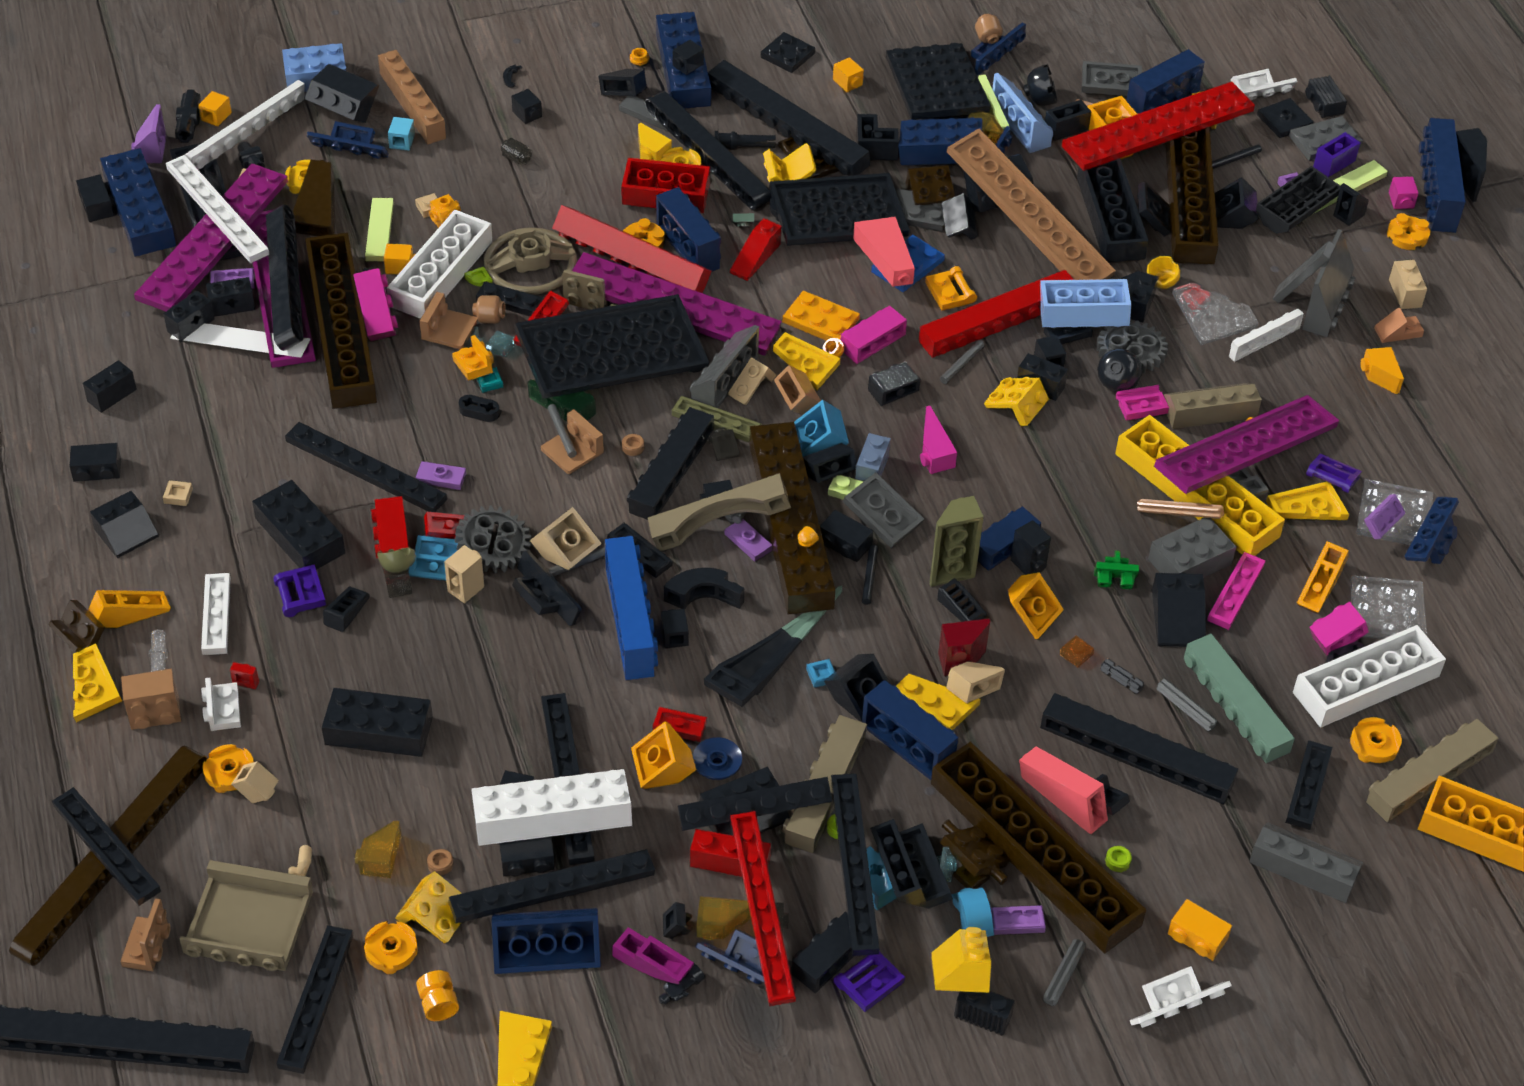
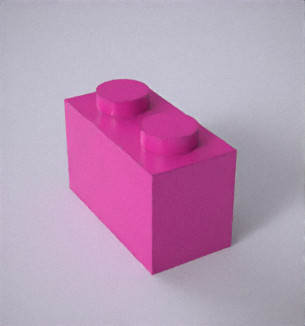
M1350 601L1345 605L1337 606L1332 613L1324 618L1317 619L1309 627L1313 639L1326 655L1335 649L1355 642L1369 633L1366 621Z

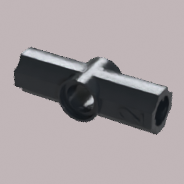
M192 89L183 93L181 105L176 109L177 124L175 138L180 140L181 143H189L193 139L195 127L200 122L198 105L201 102V96Z

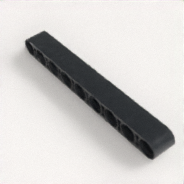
M666 91L646 99L645 105L648 112L688 150L690 148L696 151L701 157V163L705 166H710V171L751 210L770 202L771 193L768 187Z
M283 204L266 215L269 250L273 337L278 348L286 351L303 341L304 336L295 217L291 208Z

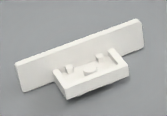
M1269 69L1231 78V82L1251 101L1259 96H1272L1276 92L1287 93L1298 82L1297 78H1292L1274 83Z
M1192 967L1184 968L1142 986L1152 1011L1131 1019L1130 1023L1131 1025L1140 1024L1142 1028L1156 1023L1155 1017L1163 1014L1164 1018L1180 1013L1178 1008L1186 1005L1189 1009L1202 1004L1201 998L1209 995L1210 999L1222 996L1226 994L1224 989L1232 985L1230 981H1226L1201 991Z

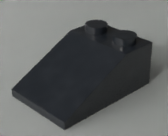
M1479 128L1456 131L1463 187L1472 202L1477 200L1486 172L1487 138Z
M1156 573L1152 587L1157 645L1187 647L1188 643L1206 636L1203 574Z

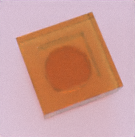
M1078 636L1073 637L1060 649V655L1077 668L1094 654V648Z

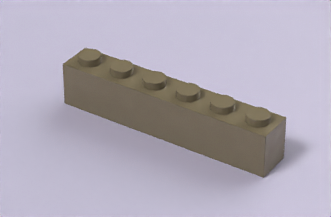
M839 715L836 723H831L827 734L829 738L827 742H822L818 754L820 757L818 761H813L810 768L811 776L809 780L828 776L832 801L831 775L850 774L866 740L867 733L866 723ZM829 802L793 809L791 811L793 813L791 819L786 818L782 832L785 833V844L814 853L826 827L827 820L832 814L834 803Z
M1479 719L1474 720L1470 724L1464 723L1453 735H1446L1439 744L1429 746L1418 758L1412 757L1404 767L1391 771L1386 779L1374 782L1369 788L1370 793L1366 803L1388 823L1430 795L1438 776L1452 780L1493 753L1499 738Z

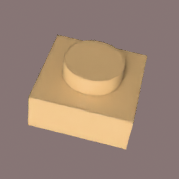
M435 193L415 199L416 206L423 218L430 216V201L437 199Z
M169 480L163 495L164 504L187 506L193 490L192 483Z

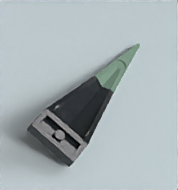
M842 586L835 589V600L841 594ZM827 610L802 613L765 639L718 664L704 678V685L743 707L754 695H759Z

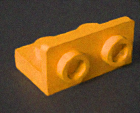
M475 335L470 336L472 347L462 348L452 353L453 361L468 381L493 373V355L491 351L486 350L484 342L479 341Z

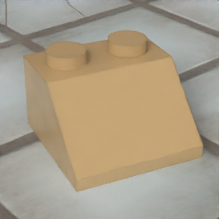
M573 507L530 540L544 559L567 570L602 544Z

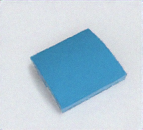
M418 535L415 547L416 560L410 566L408 575L411 577L446 580L444 561L458 551L456 549L458 543H455V539Z

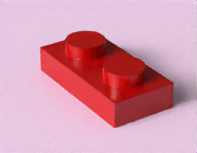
M426 512L424 515L426 536L455 539L456 528L459 520L464 519V515Z
M659 707L653 723V730L666 721L681 738L701 742L707 717Z

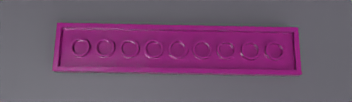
M251 164L222 197L241 219L250 226L288 183V177L273 170ZM206 214L134 293L135 300L163 311L169 310L193 291L230 249L233 243Z
M273 210L262 211L249 226L267 248L266 215ZM268 255L253 262L271 367L275 368L316 361L300 276L304 338H309L310 341L301 358L274 354L270 333H273Z
M583 252L572 270L573 272L604 279L605 300L618 305L679 294L695 332L724 342L731 339L738 331L754 325L759 326L758 354L766 356L781 328L782 321L585 252Z
M1306 395L1156 459L1154 467L1187 494L1332 430L1338 426L1340 420L1309 395Z

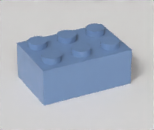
M342 43L282 50L287 87L300 80L305 83L304 92H307L311 80L328 64L346 71Z

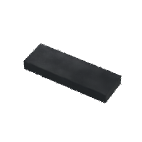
M625 522L607 534V539L633 536L634 544L639 545L640 559L637 560L643 564V569L655 578L673 566V560Z

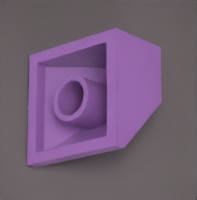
M156 104L137 132L135 142H132L131 150L141 148L146 163H162L167 135L160 104Z

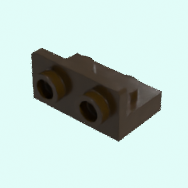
M78 600L69 601L61 620H50L49 626L55 631V634L62 638L74 652H79L93 644L97 645L105 629V626Z

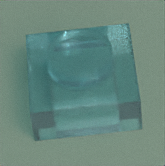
M496 331L486 343V350L506 357L516 345L513 340L515 337Z

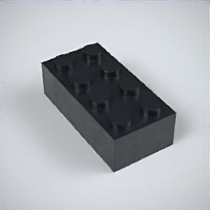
M293 480L252 501L256 520L299 568L315 565L317 570L346 554L343 535Z
M333 688L322 724L324 744L422 757L433 718L431 700Z

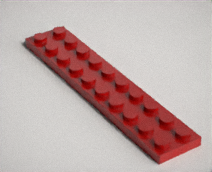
M1229 82L1062 140V147L1079 167L1085 171L1253 112L1255 104L1233 82Z

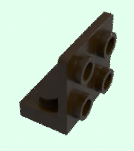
M949 165L908 169L905 184L907 190H912L915 205L937 204L955 197Z

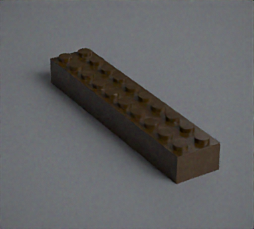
M1207 127L1165 142L1172 260L1174 262L1214 265L1216 260L1218 233L1210 129Z
M348 232L305 238L332 409L377 403L364 320L353 275L355 274Z
M786 422L750 426L749 446L757 481L780 473L791 508L784 511L765 515L787 615L833 610L835 606V587L795 423ZM805 526L811 527L819 538L810 547H803L798 542V534Z
M971 741L933 766L931 785L973 826L983 830L986 836L1002 849L1003 853L1010 859L1009 861L1104 954L1142 926L1146 908Z

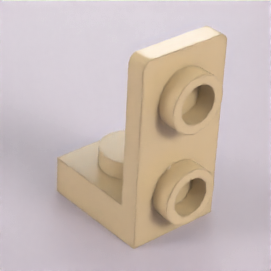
M751 357L728 392V395L747 405L760 383L764 379L772 382L776 374L769 367Z

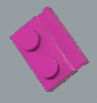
M1159 385L1116 392V400L1119 401V407L1126 421L1145 418L1148 415L1168 414L1169 406L1163 393L1159 390Z

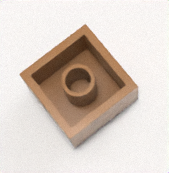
M172 669L121 677L123 701L131 730L181 722L179 696Z

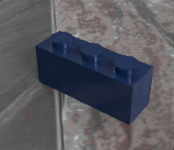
M1023 506L1016 511H1011L1005 518L999 522H994L987 530L981 533L978 562L988 571L1011 557L1016 529L1032 520L1041 527V522Z

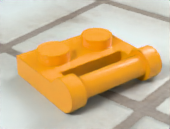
M959 266L951 268L950 271L926 276L925 283L941 311L971 304L977 300L975 291L970 289ZM956 280L964 295L959 296L951 281Z

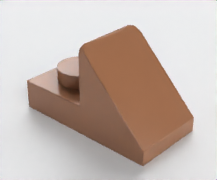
M1401 308L1394 310L1374 327L1382 343L1422 337L1424 333L1417 317L1405 318Z

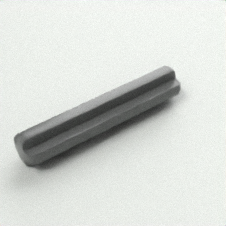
M1162 679L1157 684V690L1204 729L1211 731L1216 727L1217 720L1167 679Z
M1079 939L1072 941L1044 994L1043 1001L1050 1006L1057 1004L1085 951V942Z

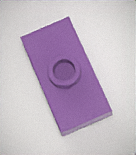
M254 268L210 271V283L250 277L251 288H255Z
M421 461L416 479L431 486L461 490L466 475V468Z
M1391 494L1364 521L1373 538L1380 539L1405 514V511L1396 494Z
M742 519L741 523H734L725 529V535L754 562L772 551L773 545L744 519Z
M1042 905L991 908L994 935L1045 933L1046 926Z

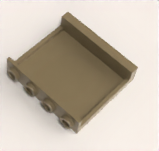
M210 860L207 866L209 878L186 937H180L183 953L191 957L202 956L212 958L218 962L230 961L242 966H259L269 971H286L313 893L311 878Z

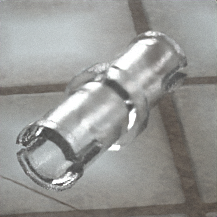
M154 630L150 635L151 649L148 652V657L151 660L150 672L166 670V659L168 658L166 632Z

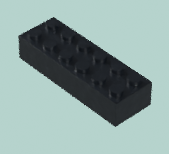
M1119 158L1085 171L1078 167V184L1102 257L1108 263L1145 260L1149 240L1121 159Z

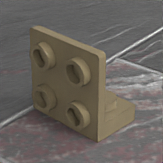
M569 270L563 271V296L568 299L570 305L590 310L608 307V301L605 300L604 279Z

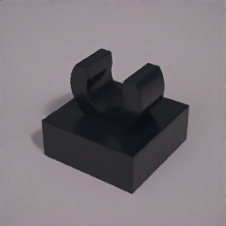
M675 902L663 913V937L673 939L679 933L687 935L693 930L692 926L686 925L692 919V915L685 912V904Z

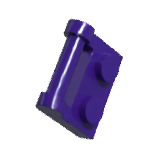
M1319 454L1310 464L1306 475L1311 478L1315 476L1349 493L1353 485L1359 480L1362 471Z
M315 565L281 572L273 577L275 586L279 588L283 602L282 611L285 617H293L297 612L326 606ZM294 581L299 600L292 602L287 584Z
M879 952L876 955H867L845 973L836 975L833 981L840 990H844L866 1012L902 985L905 981V976ZM872 965H877L875 969L855 984L851 982Z

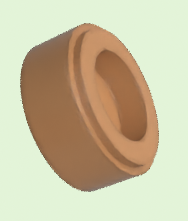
M637 434L625 436L622 440L623 452L629 456L640 455L644 451V439Z
M445 849L432 851L427 858L429 871L431 873L435 871L440 876L448 874L454 865L452 854Z

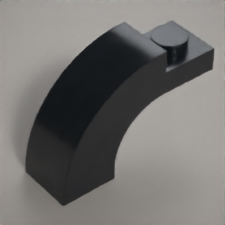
M695 568L677 574L664 585V602L680 609H686L691 602L697 599L715 598L740 609L744 603L745 588L738 583L728 581V572L724 570Z

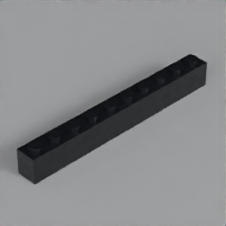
M726 60L721 61L708 72L713 91H717L727 100L737 104L741 109L750 112L755 118L764 121L769 127L781 132L783 136L794 138L797 145L802 146L807 143L811 147L814 156L818 155L821 159L823 157L828 165H835L842 174L848 176L859 175L870 166V156L867 149Z
M0 1005V1050L248 1073L255 1047L252 1031L244 1028L226 1029L216 1025L205 1027L195 1026L187 1022L174 1024L163 1020L143 1021L134 1017L122 1019L114 1018L110 1015L91 1016L82 1012L70 1014L61 1013L57 1010L39 1011L29 1007L18 1009Z

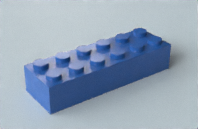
M633 536L605 539L606 574L625 680L654 677V667H658L656 653L658 652L657 638L653 636V618H650V615H648L651 614L650 601L646 599L647 585L646 581H643V578H641L644 577L643 564L637 560L640 559L639 545L634 544Z

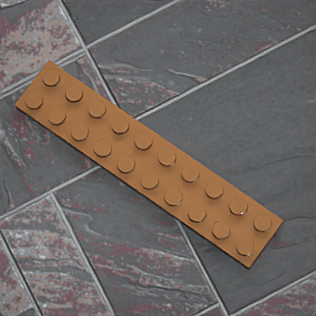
M980 129L975 130L948 147L947 153L1059 271L1066 270L1074 280H1104L1114 276L1116 270Z

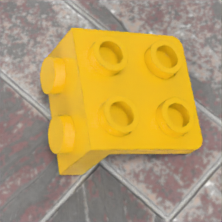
M807 143L782 160L770 149L763 153L765 159L764 166L768 171L767 179L769 182L806 179L816 171L812 150Z
M1008 377L1000 382V385L989 395L984 405L986 408H1012L1020 426H1028L1049 398L1040 378Z

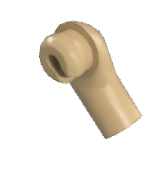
M303 845L300 847L297 867L291 866L288 869V874L306 876L312 858V848L310 846Z

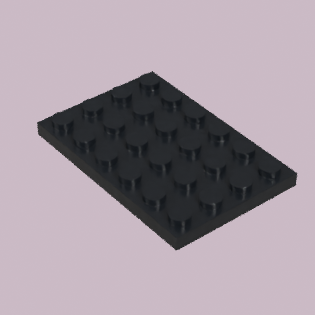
M962 43L934 44L927 47L914 46L906 49L895 48L893 50H886V59L911 120L990 113V104Z
M890 173L770 181L769 190L787 246L854 241V222L896 217L903 237L909 236L910 230Z

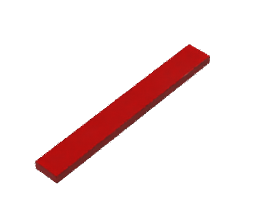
M756 811L730 815L769 1007L796 1002Z

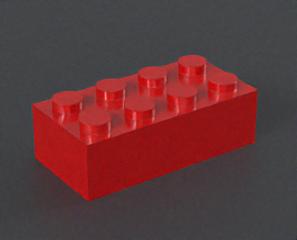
M628 158L621 185L622 205L656 208V195L679 187L684 194L688 195L694 207H698L700 213H704L710 186V166Z

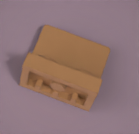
M436 292L420 319L421 339L462 349L475 328L478 319L475 316L447 310L448 304L445 303V294Z
M575 410L567 413V432L577 455L572 458L568 456L559 435L541 445V451L567 474L573 473L604 453L603 434Z
M155 898L148 918L136 916L120 961L122 967L153 971L156 962L161 960L163 941L168 939L170 934V923L167 922L166 909L163 908L161 899Z

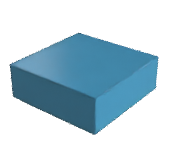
M830 659L810 663L806 667L814 688L826 685L824 680L835 672Z

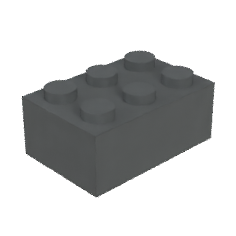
M1202 518L1152 541L1148 560L1159 573L1203 574L1204 578L1232 565L1236 546L1211 518Z

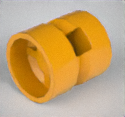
M431 971L422 975L417 980L420 999H423V1010L429 1021L446 1020L458 1012V1000L453 991L450 974L447 971Z

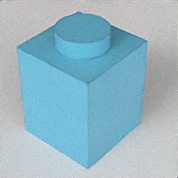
M393 117L388 131L389 148L409 151L415 136L414 119Z

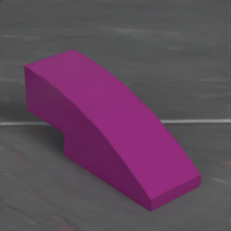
M629 927L613 945L612 956L642 973L670 983L679 984L694 965V962L651 935L645 938Z

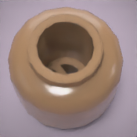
M984 14L977 19L975 30L979 40L983 43H996L1003 34V28L999 19L991 14Z
M481 295L477 303H473V316H477L480 323L497 324L501 321V318L504 319L505 302L501 301V298L496 295Z

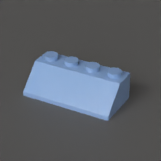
M995 73L992 90L1007 119L1009 127H1011V131L1029 153L1051 147L1052 128L1047 125L1041 114H1038L1031 102H1028L1022 91L1014 83L999 73Z
M1127 279L1040 281L1042 327L1130 326L1131 300Z

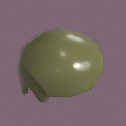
M409 547L396 551L389 549L388 553H382V551L377 553L382 568L391 573L407 570L416 560L415 550Z

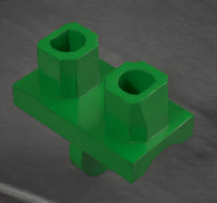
M1115 550L1114 557L1105 556V562H1096L1094 576H1097L1098 587H1111L1113 577L1120 578V588L1132 589L1139 572V565L1128 564L1129 558L1120 557V551Z

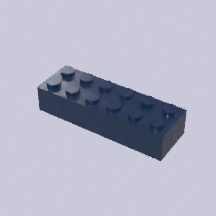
M695 12L656 15V37L668 94L683 108L711 106V85L705 57L704 65L687 75L676 69L672 62L673 49L688 40H692L702 47Z
M1430 118L1428 126H1424L1423 129L1424 140L1419 143V153L1422 154L1420 166L1423 167L1422 180L1425 181L1423 191L1424 194H1427L1425 207L1428 208L1427 221L1430 222L1431 231L1456 233L1466 201L1454 119Z
M141 148L100 158L105 181L108 182L111 195H113L116 210L134 257L175 247L176 243L172 225Z

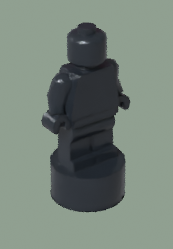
M694 963L693 967L679 984L666 982L663 986L665 993L659 996V1003L666 1005L670 1000L678 1001L681 998L688 997L689 993L686 990L694 984L698 985L705 979L702 970Z

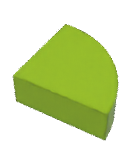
M484 267L464 273L466 281L472 285L481 287L484 281L493 284L492 278Z

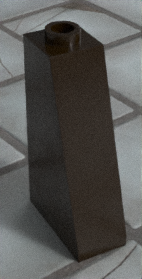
M310 160L293 209L296 233L313 236L335 234L334 172L331 162Z

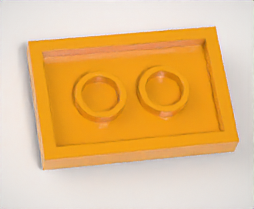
M803 290L782 316V323L826 341L831 338L840 340L841 334L845 330L854 327L859 321L860 313Z

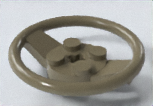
M521 228L507 232L491 243L485 253L484 267L496 285L537 295L561 287L563 285V275L544 285L519 286L503 280L498 274L513 267H516V270L520 273L546 269L550 266V260H568L569 264L566 270L572 271L577 263V255L572 243L554 231L543 228ZM506 242L509 243V246L494 255L500 246Z

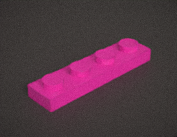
M1246 552L1242 554L1210 611L1207 619L1208 622L1227 630L1230 629L1264 568L1265 560Z

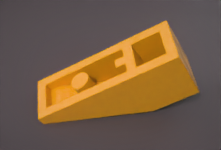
M1328 541L1326 542L1297 601V605L1319 614L1349 558V550Z
M97 590L88 611L105 628H118L169 612L171 607L164 591Z

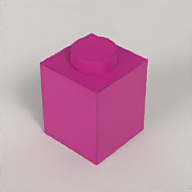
M1393 177L1389 189L1393 208L1414 209L1419 194L1414 178Z

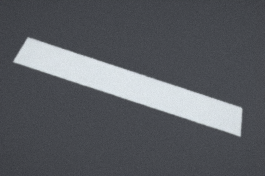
M204 323L183 340L269 353L266 334L261 331ZM270 333L274 354L301 358L310 341L309 338H303V341L286 351H282L276 345L273 333ZM172 335L171 338H170V339L179 340V339H177L176 337H174L173 335Z

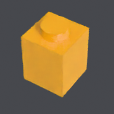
M850 57L834 64L833 80L846 92L863 85L864 70Z
M211 91L198 105L201 121L217 127L232 113L229 97Z
M386 244L384 254L386 274H399L416 255L413 254L412 245Z

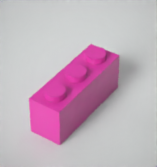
M379 268L353 274L370 341L395 336V328H398L396 316H392L390 308L393 307L391 295L386 294L385 287L389 286L386 274H382Z
M890 305L877 311L871 317L862 320L859 324L845 330L841 334L840 340L844 343L843 353L856 364L860 363L905 336L907 319Z

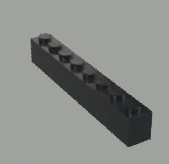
M1054 693L1042 715L1041 729L1221 804H1225L1235 783L1239 768L1209 757L1205 753L1192 750L1183 744L1163 738L1159 734L1141 729L1137 725L1124 722L1113 715H1107L1095 710L1091 706L1073 701L1069 697Z

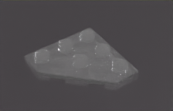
M1189 283L1174 288L1172 291L1200 345L1254 329L1259 324L1249 305L1228 300L1229 297L1215 291L1211 293L1203 290L1198 284Z

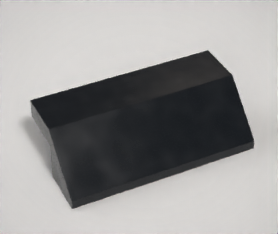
M894 819L870 828L899 902L930 909L953 900L923 823L901 832L898 831Z

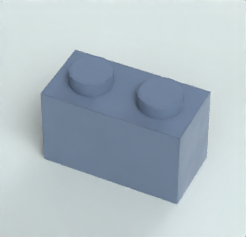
M868 434L856 464V480L864 482L875 472L880 477L882 476L889 458L891 438Z

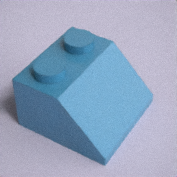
M821 400L794 421L803 457L840 443L849 444L841 411L824 400Z

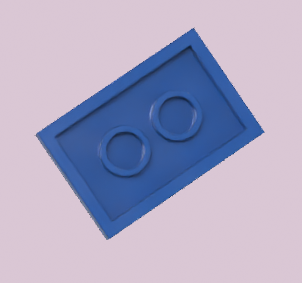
M915 235L905 240L915 268L913 284L894 286L901 292H905L945 259V254ZM873 264L871 272L880 277L881 279H883L884 281L888 282L887 279L878 270V268Z

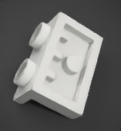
M205 678L206 687L201 688L203 702H207V707H203L204 722H209L211 731L241 727L237 682L212 685L211 678Z

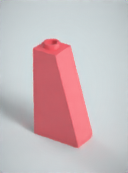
M896 217L854 222V241L892 287L913 284L915 268Z
M1037 746L1024 754L1019 760L1022 778L1086 832L1092 834L1108 821L1103 783Z

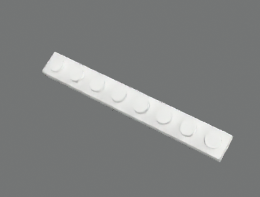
M297 80L186 153L185 156L198 170L203 168L206 164L218 158L221 154L242 140H245L248 136L260 130L296 104L302 102L305 97V83Z
M185 155L166 163L167 170L250 263L269 255L266 245Z

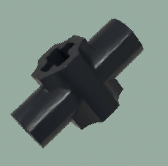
M247 141L241 142L238 145V157L244 169H247L251 164L265 168L263 164L264 157L259 146L252 147Z

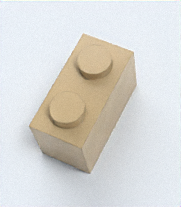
M1415 260L1394 261L1389 281L1400 308H1422L1427 287Z
M464 545L444 561L447 591L465 604L484 588L482 557L477 551L471 550Z

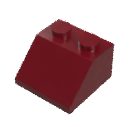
M990 619L942 624L938 655L944 676H948L951 668L965 662L977 663L985 654Z

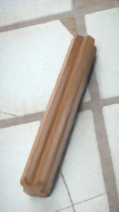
M1140 499L1137 502V510L1143 513L1220 519L1224 516V507L1222 505Z

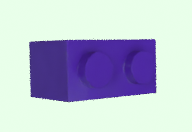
M1344 132L1317 149L1313 167L1327 177L1332 176L1356 161L1360 142Z

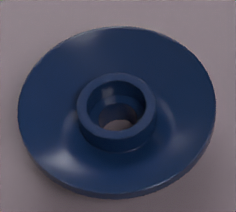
M714 737L706 739L699 743L693 752L696 771L708 779H727L736 774L742 765L740 748L726 738Z

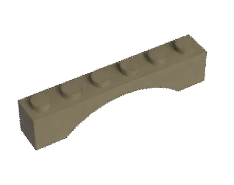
M779 473L648 517L651 536L657 549L664 551L681 545L698 528L722 516L744 512L772 515L789 509L791 506L786 487Z

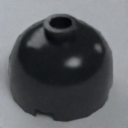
M1048 64L1034 68L1027 77V84L1024 85L1026 96H1030L1033 102L1042 106L1057 103L1054 80L1052 81L1051 76H1049L1052 73Z
M1121 348L1105 353L1100 359L1097 368L1098 377L1103 386L1114 392L1135 388L1143 373L1142 363L1139 358L1131 351Z

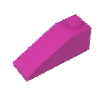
M926 406L923 448L920 460L922 465L927 467L930 474L955 468L957 451L932 407Z

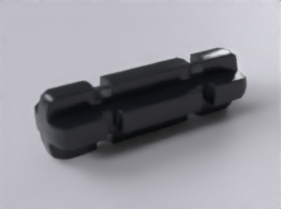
M1106 659L1101 664V671L1107 675L1111 674L1110 677L1125 687L1129 686V689L1134 693L1138 694L1142 691L1145 683L1137 677L1133 678L1134 675L1121 666H1115L1116 663L1112 660Z

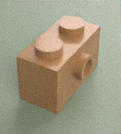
M790 365L774 379L785 402L793 412L803 415L821 401L806 373Z

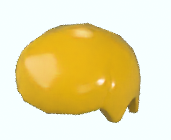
M1159 256L1147 265V273L1158 276L1157 288L1168 289L1174 286L1180 279L1179 265L1169 256Z

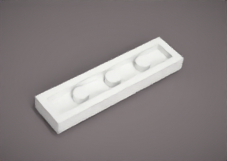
M1299 309L1290 313L1287 312L1282 317L1269 321L1266 325L1253 329L1242 337H1237L1231 343L1229 357L1235 362L1300 329L1304 313Z
M229 573L205 574L202 655L227 654L231 582Z

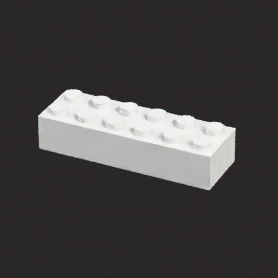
M454 210L387 287V295H391L393 302L392 308L421 319L436 292L444 293L446 298L462 279L464 273L468 272L493 242L491 223Z
M1415 625L1299 674L1293 694L1321 728L1440 677L1446 658L1419 626Z
M624 769L472 788L478 846L632 826L631 801Z

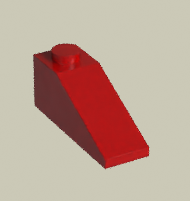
M763 218L752 230L733 263L730 273L748 281L781 245L782 226Z

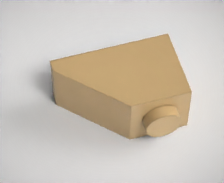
M965 662L951 668L946 688L965 703H969L1000 690L1005 669L998 666Z

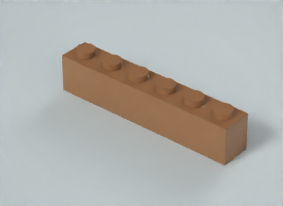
M393 50L378 55L380 75L409 118L414 119V125L427 145L446 139L445 120L398 51Z

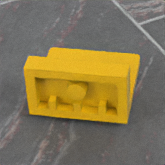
M434 871L421 880L395 919L403 923L411 919L413 921L416 920L440 941L447 943L461 924L455 923L448 903L449 897L462 893Z

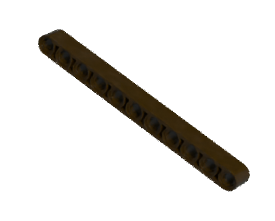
M185 745L181 746L110 827L112 832L132 854L203 772L204 761L206 763L207 756ZM91 850L16 935L9 948L11 955L31 966L37 965L111 880L112 874Z

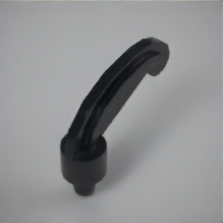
M515 64L505 69L503 80L506 86L510 88L515 86V83L511 82L512 74L522 69L521 65L516 66Z

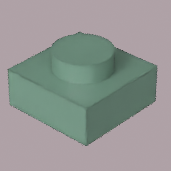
M754 213L733 214V223H737V227H750V223L754 222Z

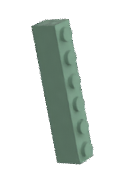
M1209 634L1188 643L1184 655L1186 665L1192 668L1198 676L1200 683L1205 685L1210 691L1214 701L1219 703L1224 709L1228 719L1232 720L1239 728L1240 734L1253 746L1254 752L1265 763L1290 753L1295 738L1215 637Z

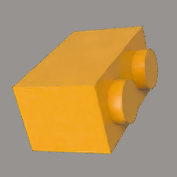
M1186 899L1171 920L1168 935L1178 943H1183L1192 948L1200 956L1207 957L1213 961L1227 942L1232 925Z

